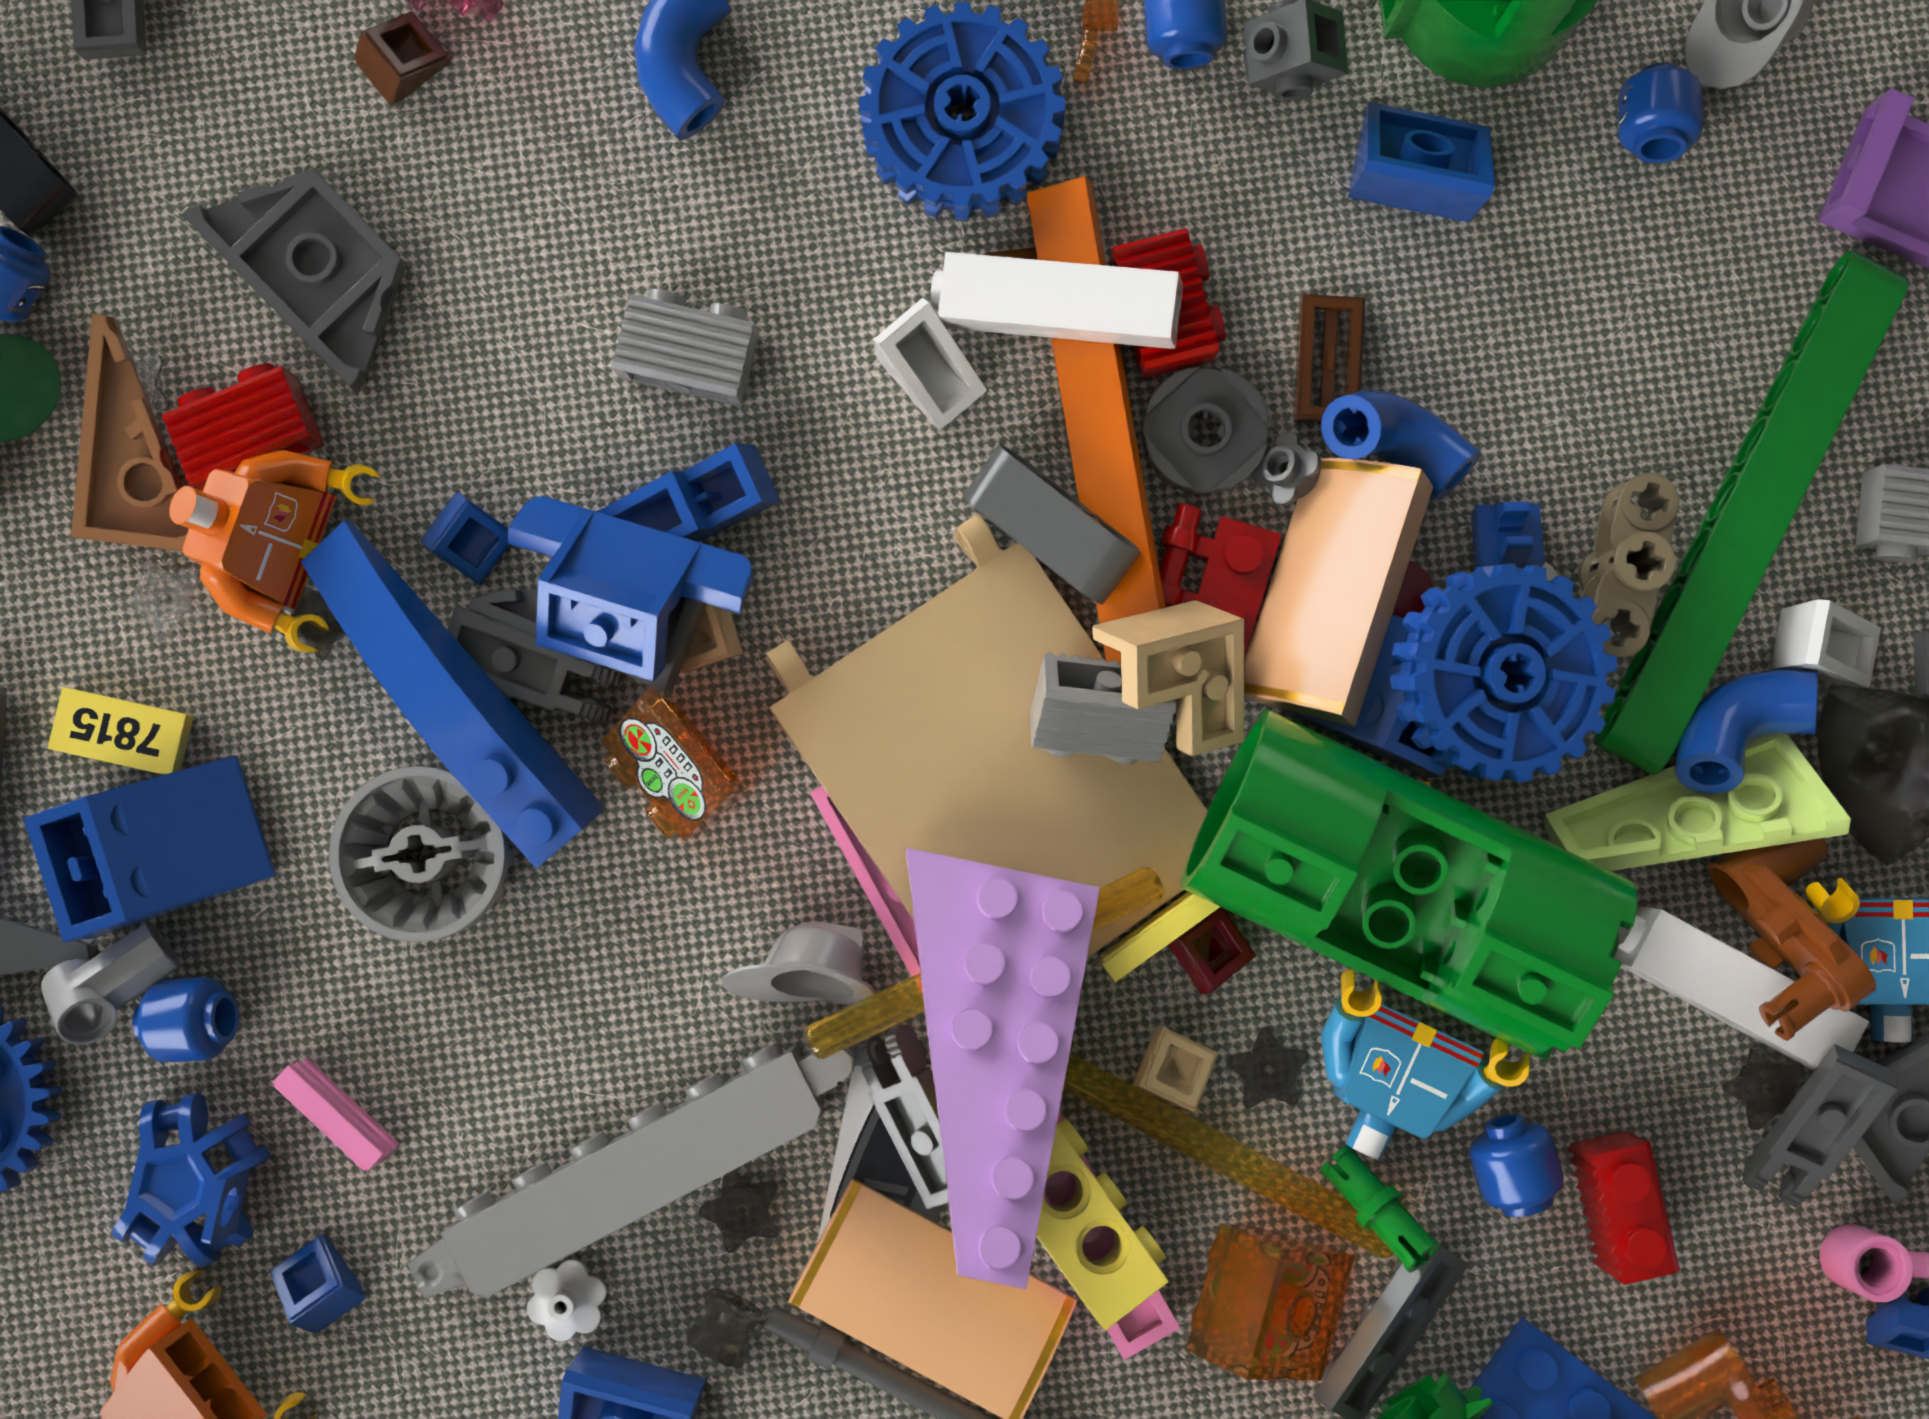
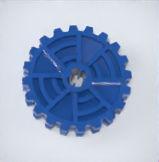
M956 2L954 12L949 14H943L938 5L925 8V21L915 24L907 17L897 24L900 37L895 42L882 39L875 48L876 54L880 59L878 66H866L862 79L866 89L865 95L859 97V112L868 157L875 158V163L878 166L877 175L882 182L888 184L896 181V187L899 188L898 198L907 205L916 199L925 203L926 215L937 218L943 209L953 210L956 221H969L971 211L976 209H982L987 218L999 215L1000 202L1008 199L1017 206L1027 199L1025 190L1027 183L1030 181L1041 185L1048 175L1046 166L1049 164V158H1057L1061 145V128L1064 127L1065 97L1061 96L1059 87L1062 84L1059 66L1048 67L1046 59L1050 49L1043 39L1031 43L1026 38L1028 24L1020 18H1017L1009 25L1000 21V8L988 5L983 14L972 13L969 2ZM963 104V111L965 112L968 105L972 106L974 118L962 121V115L959 114L957 120L952 119L951 108Z
M1515 563L1480 566L1468 574L1464 571L1456 572L1446 577V589L1441 590L1434 587L1424 592L1420 596L1425 606L1424 610L1421 613L1408 612L1401 623L1408 630L1409 635L1406 642L1394 643L1391 656L1402 661L1401 672L1390 676L1391 689L1403 691L1405 700L1396 708L1400 721H1413L1417 729L1411 739L1418 748L1427 749L1434 746L1436 748L1434 762L1442 767L1452 768L1457 766L1462 770V775L1495 781L1502 779H1511L1513 782L1532 781L1533 772L1536 770L1543 775H1553L1561 771V757L1564 755L1569 758H1580L1587 751L1583 741L1587 732L1600 734L1606 724L1604 719L1598 714L1601 705L1613 703L1616 693L1615 689L1606 684V678L1608 673L1617 670V656L1605 654L1603 646L1612 635L1607 624H1595L1591 616L1597 607L1589 596L1575 599L1572 596L1574 582L1565 576H1556L1551 581H1548L1546 578V568L1527 565L1524 569L1517 568Z

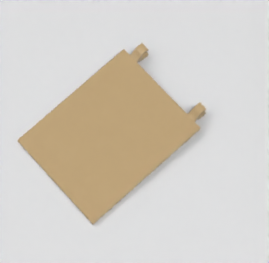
M977 513L956 528L957 531L952 534L960 548L976 564V569L817 676L809 674L803 661L788 639L766 653L767 657L764 659L788 691L787 696L770 706L769 709L913 921V904L907 869L906 848L1100 887L1087 958H1089L1184 890L1181 888L1183 870L1207 809L1165 747L1161 755V762L1138 760L1132 764L1118 763L1108 756L1075 753L1069 757H1059L1048 753L1045 749L1032 748L1030 710L1044 655L1048 652L1053 653L1055 656L1063 653L1069 658L1077 655L1081 659L1089 656L1094 661L1104 658L1033 554L1018 542L1005 550L1000 549L988 525Z

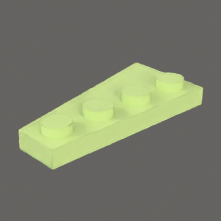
M1782 733L1763 735L1754 739L1746 747L1745 770L1742 783L1727 792L1708 794L1696 792L1685 787L1676 776L1675 765L1659 771L1655 775L1643 777L1545 814V830L1554 845L1609 871L1849 834L1851 818L1788 734Z

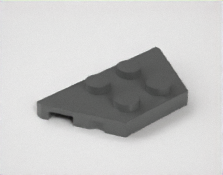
M314 169L285 177L281 183L272 187L260 185L237 192L238 199L207 209L199 204L184 211L181 215L348 387L357 392L365 382L407 266L392 248Z

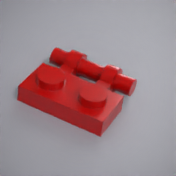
M1179 503L1172 526H1165L1160 545L1165 548L1159 566L1165 606L1169 607L1197 600L1244 618L1245 656L1282 534L1221 516L1218 519L1213 538L1210 539L1196 533L1202 510L1192 505ZM1189 556L1206 561L1196 593L1180 588Z

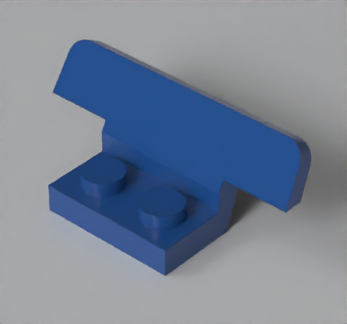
M539 496L528 500L508 527V544L552 557L538 578L536 645L650 681H654L665 669L668 615L677 606L681 597L740 614L753 582L750 561L741 554L549 497Z

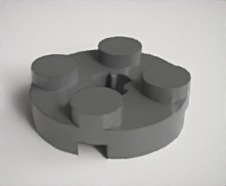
M1199 367L1181 370L1170 376L1157 388L1147 405L1140 430L1147 460L1154 471L1165 482L1176 489L1187 491L1191 495L1202 497L1208 496L1211 493L1228 491L1246 480L1264 457L1268 437L1267 423L1269 421L1267 407L1256 388L1247 379L1234 371L1222 368L1219 371L1210 368L1199 369ZM1197 415H1202L1204 422L1208 419V415L1213 416L1220 423L1215 432L1220 442L1211 447H1207L1206 442H1203L1202 446L1197 445L1190 438L1194 428L1189 421Z

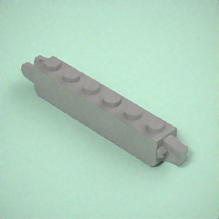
M836 1040L835 1043L829 1042L827 1047L823 1045L802 1056L797 1045L781 1052L777 1042L744 1058L742 1062L746 1071L724 1082L720 1073L717 1072L686 1088L684 1091L689 1100L673 1109L666 1111L661 1101L627 1119L632 1130L609 1141L603 1131L569 1149L574 1160L552 1171L548 1162L545 1161L511 1179L516 1190L494 1201L490 1191L470 1199L453 1209L458 1220L440 1233L442 1238L408 1263L409 1270L417 1283L418 1289L423 1297L427 1298L466 1284L469 1292L488 1298L814 1129L825 1103L821 1094L837 1087L838 1082L842 1081L844 1083L846 1078L851 1077L850 1073L854 1072L855 1069L853 1067L857 1065L855 1063V1050L846 1045L845 1041L840 1043Z

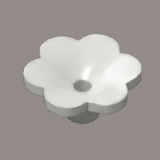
M567 1259L558 1268L548 1266L535 1274L532 1279L534 1295L527 1304V1314L534 1323L545 1325V1329L552 1339L566 1341L575 1332L590 1333L598 1327L602 1319L599 1305L606 1298L607 1287L603 1279L595 1275H589L583 1261ZM559 1301L564 1302L567 1308H561L559 1306Z

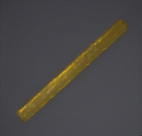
M1143 867L1100 888L1092 931L1162 899L1164 896L1163 885L1152 867ZM921 972L808 1025L805 1029V1037L814 1056L818 1059H825L924 1012Z
M1071 1053L1069 1054L1063 1087L1064 1091L1380 1258H1388L1392 1254V1251L1373 1229L1367 1231L1355 1220L1358 1214L1357 1211L1344 1197Z

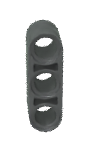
M1002 444L997 446L963 494V498L978 512L1070 585L1097 603H1105L1141 554V550L1129 539L1031 463Z

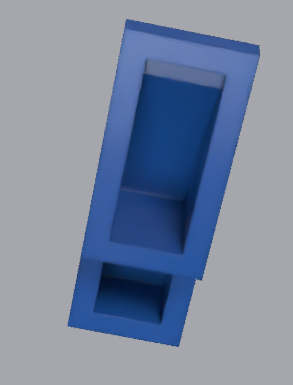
M735 443L684 471H671L596 512L699 542L780 503L781 500L756 445Z

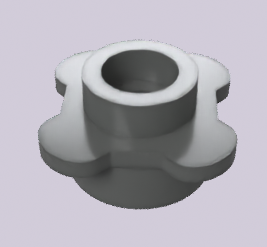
M1286 431L1278 435L1275 440V447L1266 453L1260 464L1253 471L1252 478L1255 483L1261 486L1266 485L1273 492L1272 498L1274 502L1283 506L1289 505L1296 499L1307 495L1315 487L1320 474L1321 458L1316 452L1305 450L1300 445V437L1297 434ZM1289 463L1287 469L1283 473L1285 466Z

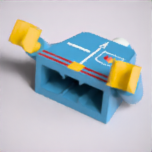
M1838 878L1837 888L1831 896H1829L1819 882L1809 884L1805 892L1806 897L1814 905L1813 909L1857 953L1873 974L1876 990L1858 1003L1870 1004L1871 1040L1880 1042H1912V1004L1929 1005V898L1858 897L1843 878Z
M1345 970L1341 975V997L1337 999L1321 1031V1042L1326 1077L1334 1085L1333 1094L1342 1101L1360 1109L1345 1142L1351 1148L1380 1161L1395 1127L1426 1140L1432 1132H1443L1481 1108L1504 1086H1517L1527 1079L1530 1067V1053H1525L1520 1060L1515 1062L1505 1061L1503 1058L1507 1055L1510 1044L1496 1038L1491 1045L1489 1061H1481L1485 1052L1381 1004V982L1373 979V984L1369 989L1357 991L1354 990L1355 971Z

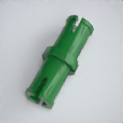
M1345 1146L1334 1153L1331 1157L1337 1164L1333 1166L1330 1161H1326L1320 1173L1334 1185L1357 1211L1358 1214L1355 1220L1364 1230L1373 1229L1404 1264L1403 1267L1409 1273L1419 1269L1428 1261L1424 1254L1428 1253L1430 1256H1433L1440 1247L1438 1241L1435 1238L1433 1239L1401 1204L1403 1195L1394 1186L1386 1187L1356 1154L1355 1149Z

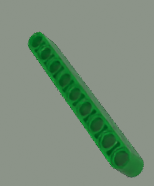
M1852 249L1845 252L1829 272L1653 617L1650 635L1645 646L1634 655L1616 690L1614 702L1609 704L1603 716L1606 724L1601 733L1595 734L1594 745L1651 775H1655L1662 770L1671 758L1905 297L1910 282L1907 277Z

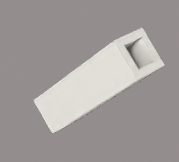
M945 252L943 271L936 270L933 275L931 306L933 309H939L938 317L952 329L1176 349L1183 283L1179 272Z
M1640 906L1635 917L1634 926L1628 930L1621 926L1619 927V945L1614 959L1622 962L1620 967L1815 1071L1834 1044L1854 1052L1869 1023L1868 1020L1849 1010L1845 1012L1828 1008L1796 1032L1793 1038L1788 1041L1783 1040L1774 1033L1781 1026L1779 1021L1769 1028L1759 1013V1006L1764 1002H1769L1793 984L1794 980L1662 909Z

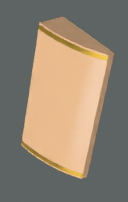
M1321 458L1320 474L1315 487L1307 495L1297 500L1244 660L1245 700L1353 728L1356 727L1432 493L1433 485L1422 469L1359 459Z
M852 1177L793 1287L788 1302L1002 1419H1023L1061 1341L1076 1306L1077 1298L1029 1273L1027 1289L958 1276L953 1236L950 1229Z

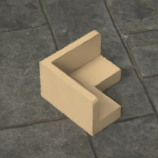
M1194 600L1093 625V640L1121 652L1123 703L1136 709H1142L1176 699V749L1190 756H1195L1244 742V618Z

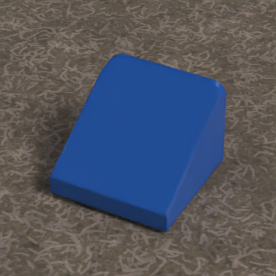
M459 492L452 496L421 539V543L429 551L478 585L483 582L510 545L508 544V528Z
M324 1234L313 1239L269 1271L289 1323L311 1333L323 1330L366 1298L361 1284L328 1236Z

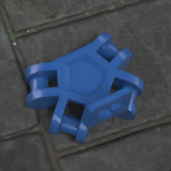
M201 1093L187 1094L181 1099L180 1103L167 1105L161 1099L148 1101L143 1105L140 1113L139 1132L141 1144L125 1211L116 1222L112 1230V1236L121 1243H126L132 1239L145 1249L143 1259L153 1266L158 1265L178 1243L184 1253L195 1264L206 1267L220 1258V1250L230 1243L239 1246L253 1237L251 1223L241 1210L250 1171L272 1156L266 1146L258 1149L246 1130L252 1123L245 1113L204 1136L208 1126L209 1115L206 1100ZM178 1130L180 1144L165 1146L170 1131ZM223 1143L234 1164L217 1173L205 1152ZM205 1213L207 1214L204 1226L194 1222Z

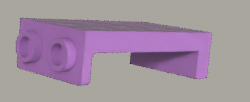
M1890 88L1863 110L1817 221L1929 269V124L1908 115L1914 97Z

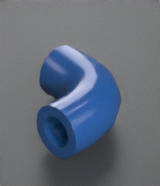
M651 0L644 8L634 44L638 83L656 115L679 140L688 139L702 130L714 119L724 104L725 97L704 75L698 64L697 49L699 42L707 32L731 13L730 6L726 0Z
M1358 391L1336 398L1327 406L1322 416L1321 432L1323 439L1333 453L1341 458L1353 460L1374 455L1391 464L1420 468L1433 485L1431 495L1437 500L1450 493L1472 470L1481 456V451L1437 415L1409 399L1389 392Z
M1775 670L1749 673L1711 690L1699 702L1678 743L1675 769L1678 780L1685 787L1696 792L1708 794L1724 793L1742 783L1745 770V749L1754 739L1763 735L1780 733L1815 735L1817 670Z

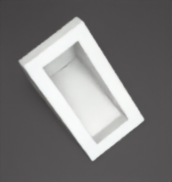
M924 298L919 300L873 339L877 360L939 431L987 391L929 302Z
M1817 599L1782 608L1770 670H1817V680L1855 688L1870 689L1881 627L1830 600Z

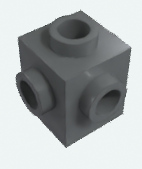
M1284 0L1270 5L1267 14L1243 23L1246 47L1244 51V65L1248 73L1249 85L1274 92L1276 98L1281 100H1295L1311 95L1314 92L1313 86L1348 74L1342 11L1312 0Z

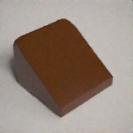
M413 11L361 31L355 53L357 65L390 105L406 98L446 67L450 61V57Z

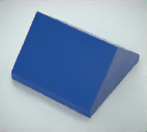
M1368 102L1363 117L1347 197L1469 223L1489 200L1495 186L1490 127Z
M583 1346L564 1374L558 1419H696L706 1379Z

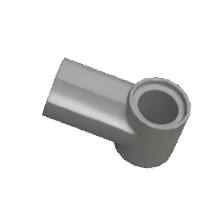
M145 923L91 960L73 959L54 966L45 974L41 982V992L59 1037L69 1044H89L105 1037L114 1028L119 1008L139 996L157 981L181 967V963L164 936L151 923Z

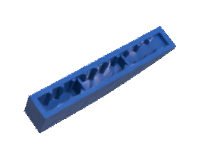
M350 519L344 520L301 561L330 611L356 650L410 724L451 774L536 869L606 809Z

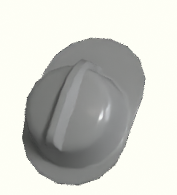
M1706 0L1695 17L1686 38L1685 61L1689 71L1697 76L1700 83L1705 87L1724 90L1743 85L1765 68L1781 45L1786 44L1801 32L1809 20L1813 0Z
M820 921L804 922L786 930L776 939L763 965L734 969L722 977V987L728 992L743 998L759 1001H825L845 1005H867L875 1001L877 994L871 985L862 981L865 944L863 933L854 927Z

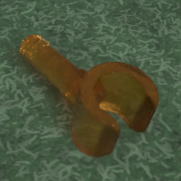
M1118 0L1085 1L1082 11V43L1072 79L1074 82L1080 84L1088 83L1098 43V31H1117Z

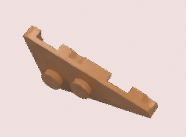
M92 313L71 538L183 551L182 547L189 528L175 524L171 520L169 512L172 498L182 488L180 479L117 319Z

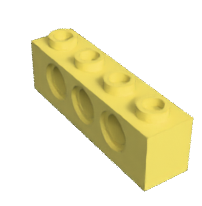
M1065 1118L1056 1125L1047 1179L1056 1172L1067 1171L1072 1173L1076 1188L1073 1197L1063 1205H1050L1043 1196L1036 1237L1094 1319L1106 1331L1169 1282L1158 1267V1264L1165 1260L1166 1256L1143 1225L1134 1232L1119 1212L1120 1209L1128 1204L1105 1172L1096 1178L1081 1159V1156L1089 1151V1148L1073 1125ZM1097 1226L1110 1227L1114 1236L1110 1252L1099 1259L1085 1257L1082 1247L1085 1235Z

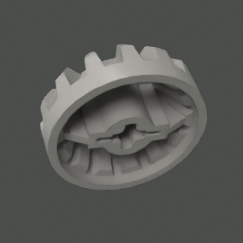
M424 766L394 769L373 778L360 787L340 811L332 830L329 846L331 877L340 899L349 912L370 930L390 939L406 942L437 940L476 925L482 920L481 917L492 904L498 902L503 896L506 889L502 886L507 870L513 865L514 851L509 849L507 835L448 769ZM431 809H439L453 814L465 824L471 835L455 836L449 829L440 825H433ZM419 811L421 825H411L403 828L392 838L400 823L408 816ZM424 845H434L435 848L452 847L450 852L436 854L435 858H430L426 862H416L415 859L399 860L400 855L414 853L415 849H420ZM474 857L473 867L467 879L456 890L444 895L442 879L447 878L456 870L460 859ZM393 872L399 878L409 883L430 882L432 897L420 896L407 890L399 883Z

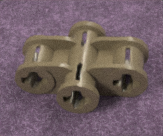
M1643 473L1635 476L1628 482L1615 486L1606 494L1594 537L1595 551L1590 552L1582 560L1578 569V582L1582 590L1581 597L1589 596L1597 605L1591 616L1595 624H1602L1604 621L1611 620V629L1620 632V639L1618 641L1611 642L1612 638L1610 637L1603 644L1605 654L1617 656V658H1625L1636 654L1645 646L1650 635L1656 608L1657 588L1663 586L1671 578L1675 570L1676 556L1670 543L1679 509V496L1675 486L1668 478L1657 473ZM1636 495H1640L1639 506L1648 509V515L1640 518V507L1631 504V498ZM1660 566L1659 570L1653 571L1654 568Z

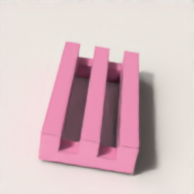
M309 1058L304 1059L302 1062L298 1061L294 1065H288L273 1081L274 1087L363 1171H369L384 1162L400 1145Z

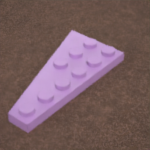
M906 848L905 853L910 879L913 918L921 969V984L933 1081L935 1083L957 1275L1027 1289L1100 887Z

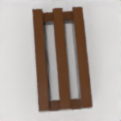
M1302 294L1299 299L1293 422L1306 423L1307 421H1318V424H1321L1322 416L1327 406L1334 401L1338 311H1349L1344 396L1361 391L1366 298ZM1316 309L1324 310L1319 406H1310Z

